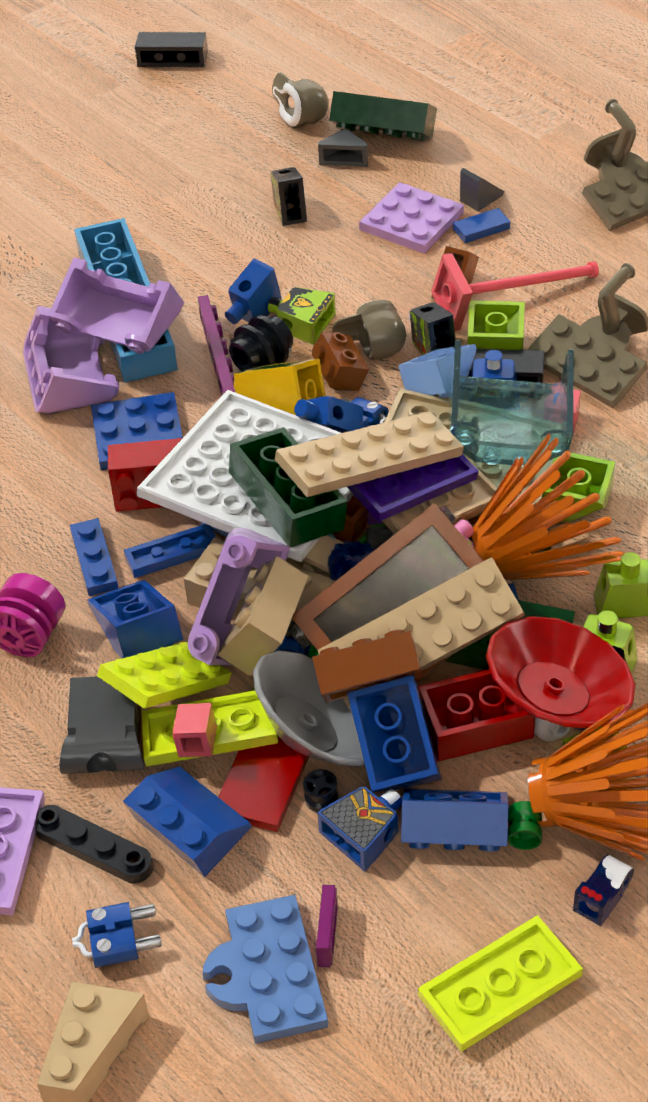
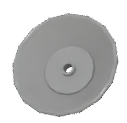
M280 650L261 656L253 670L255 692L280 739L296 752L311 758L337 765L364 766L365 763L352 711L347 708L343 699L329 703L324 701L321 696L313 659L301 653Z

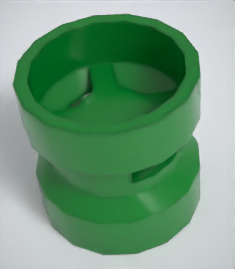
M530 801L515 802L508 808L510 827L508 828L507 842L512 847L520 850L535 849L542 843V829L538 821H542V813H533Z

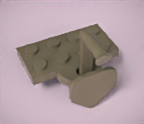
M611 99L606 103L605 111L611 113L622 128L597 138L588 146L584 155V161L599 170L600 181L584 187L582 192L609 231L648 215V162H645L639 155L630 152L637 134L636 126L616 99Z
M624 263L621 269L599 292L598 307L600 315L588 319L582 325H578L558 314L527 349L544 351L545 370L612 408L618 404L648 369L646 361L628 352L631 348V335L647 332L648 316L638 305L615 294L628 279L635 276V269L629 263Z

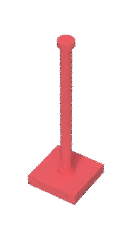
M453 254L442 255L431 293L438 305L453 314L454 329L456 331L461 330L473 294L583 276L594 278L599 274V267L593 261L588 262L585 266L468 284Z

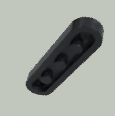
M47 805L40 808L35 827V835L39 839L128 883L143 882L152 874L153 862L151 854L147 849L61 807ZM132 859H139L135 863L129 862Z

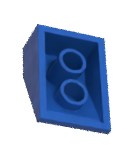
M145 580L87 599L89 607L112 648L121 658L153 651L161 647H168L183 640L175 605Z

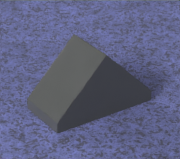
M344 129L318 142L319 165L368 167L367 143L349 130Z
M462 168L460 171V202L476 211H480L503 196L505 191L465 168Z

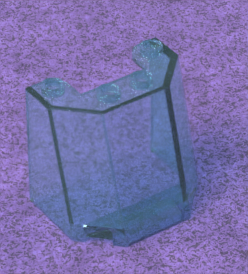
M455 340L450 371L448 430L464 446L463 453L474 462L489 465H512L517 457L518 460L523 457L524 463L521 466L523 467L549 433L551 438L542 452L553 439L558 438L559 443L551 452V458L548 461L561 456L570 449L573 437L574 350L567 349L560 381L555 384L460 376L461 340Z

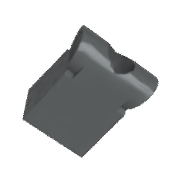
M98 676L70 678L68 735L63 742L60 754L59 767L61 774L95 773L104 770L112 772L145 770L139 748L141 706Z

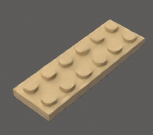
M431 411L277 449L275 461L305 496L310 497L462 456L464 446Z
M491 557L317 651L320 655V651L323 649L351 647L353 642L360 639L370 638L372 641L385 637L386 633L393 630L411 631L421 670H424L499 630L507 622L520 619L524 616V611ZM344 698L343 700L347 708L351 709L349 699Z

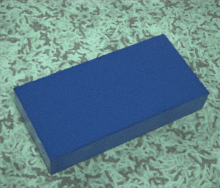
M499 208L453 222V230L464 243L510 229V220Z

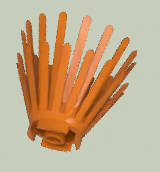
M550 433L544 438L522 468L524 458L521 457L518 460L517 457L473 527L474 534L471 536L475 544L473 548L484 561L492 557L505 580L586 576L590 572L576 569L589 565L621 561L620 557L625 554L622 551H614L543 563L621 542L619 537H610L531 555L534 552L606 526L612 522L611 517L605 516L592 522L586 520L575 524L568 522L548 531L549 527L597 502L600 498L598 493H592L574 503V498L571 495L564 497L560 501L555 500L584 478L585 471L579 470L534 505L532 504L560 479L561 474L558 469L570 458L571 452L569 450L565 451L516 499L551 458V452L558 445L559 439L555 438L542 452L551 438Z
M648 703L636 710L627 711L599 728L618 715L624 709L623 704L567 742L550 756L534 759L531 765L540 766L539 772L529 773V798L533 813L544 812L547 819L546 821H538L540 826L545 828L558 826L596 843L645 861L641 854L630 849L648 854V804L626 802L648 801V788L633 789L648 787V777L631 778L648 775V740L620 750L617 749L646 738L648 736V720L614 736L611 735L648 716Z

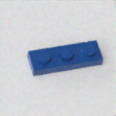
M99 518L71 524L70 530L88 595L92 596L119 589Z
M203 524L124 549V556L133 577L137 578L199 558L213 538L217 537L210 525Z

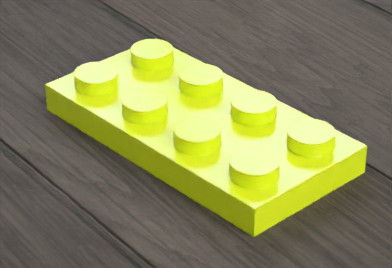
M180 642L179 644L161 647L153 651L100 664L97 676L146 709L228 684L232 672L221 665H208L196 659L188 649V642Z
M255 690L181 703L212 704L217 724L212 755L278 743V735ZM178 704L142 710L143 758L146 767L199 758L178 756L172 735Z
M537 915L418 988V997L462 1052L580 978L583 968Z

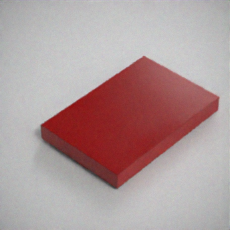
M278 738L277 744L239 750L218 797L250 822L252 826L278 832L309 757L296 752L280 738Z

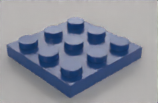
M174 392L91 405L100 470L108 469V445L183 438Z

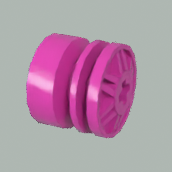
M16 573L7 578L0 590L1 649L22 657H34L42 652L52 630L55 629L66 608L65 600L57 588L48 581L28 573Z

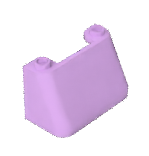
M74 257L48 315L56 323L55 327L64 333L70 334L71 331L127 346L128 349L138 354H143L144 351L149 352L179 315L184 302L172 284L158 280L157 284L150 283L149 287L113 278L107 276L102 269H97V271L87 269L86 260Z
M38 306L23 347V356L35 411L37 413L51 414L110 402L118 394L119 382L116 381L113 374L103 376L97 350L99 345H102L105 340L74 331L68 334L58 330L55 327L56 323L48 316L51 308Z
M239 527L229 532L188 638V649L193 657L208 665H232L217 654L233 626L230 622L251 567L259 569L263 563L267 565L276 556L286 560L290 546L251 529Z

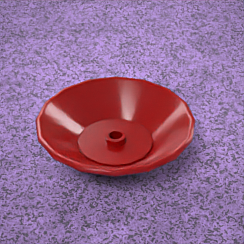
M530 616L507 622L490 638L486 659L493 680L512 702L536 718L567 728H589L617 707L624 704V709L602 726L626 713L633 706L636 684L627 662L610 643L582 626L558 618Z

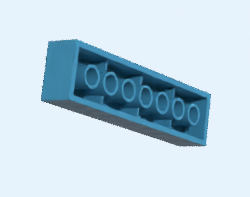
M125 218L74 229L80 259L87 261V269L94 271L102 269L107 276L149 287V279ZM168 329L149 352L144 351L143 354L135 353L128 349L127 346L110 342L124 383L178 370L175 346Z

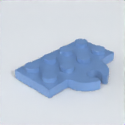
M291 895L225 909L231 941L219 945L208 955L202 974L203 980H211L218 974H227L231 977V980L224 985L215 983L205 985L208 997L221 1008L230 1011H248L255 1044L328 1028V1018L296 896Z

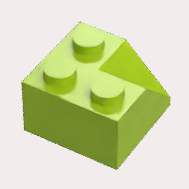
M470 300L467 345L476 344L477 349L523 350L525 302Z
M556 450V453H555V456H554V459H553L552 464H553L565 451ZM571 453L570 458L558 469L561 474L560 479L542 494V498L574 473L584 470V478L555 500L560 501L564 497L571 495L574 498V503L592 493H598L600 498L597 502L562 521L572 522L601 508H605L613 486L615 461Z

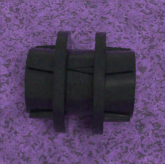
M254 316L250 319L248 325L244 324L236 328L234 338L230 340V357L240 371L259 366L285 363L289 358V351L292 350V332L289 326L279 317Z

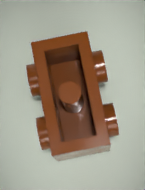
M321 332L318 341L313 346L312 356L314 359H320L321 371L329 387L335 390L359 391L369 371V367L350 335H344L339 332Z

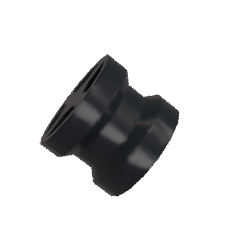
M324 769L313 770L304 778V798L306 806L310 810L319 812L338 800V783L336 776L332 772Z

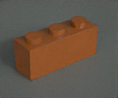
M393 630L386 633L385 637L372 641L370 638H364L353 642L351 647L343 649L330 647L320 651V655L313 656L317 680L324 701L329 703L348 698V692L413 675L415 680L423 678L411 631Z

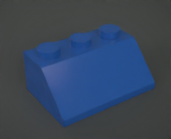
M413 675L347 693L372 792L412 788L442 780L418 684Z
M180 766L146 776L123 800L138 822L204 877L208 875L252 827L250 822Z
M432 789L404 790L402 798L401 842L409 843L410 848L425 849L429 848L430 844H444L445 849L462 850L465 849V845H479V850L499 851L500 846H507V792Z

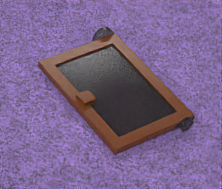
M434 503L293 614L287 631L302 649L312 644L318 650L480 564L484 560L452 524L456 518L449 508L445 505L439 508ZM449 657L422 670L423 678ZM423 678L416 679V682L418 683Z

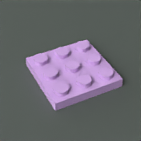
M399 182L359 221V230L425 254L453 225V222L457 221L464 213V205Z

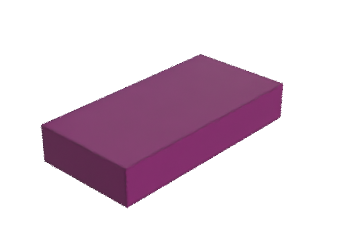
M322 885L316 942L318 967L330 968L333 963L338 912V897L335 885Z

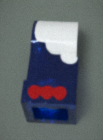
M609 854L605 855L586 882H582L575 890L573 911L601 927L622 898V894L633 877L634 868ZM586 902L598 908V912L589 909Z

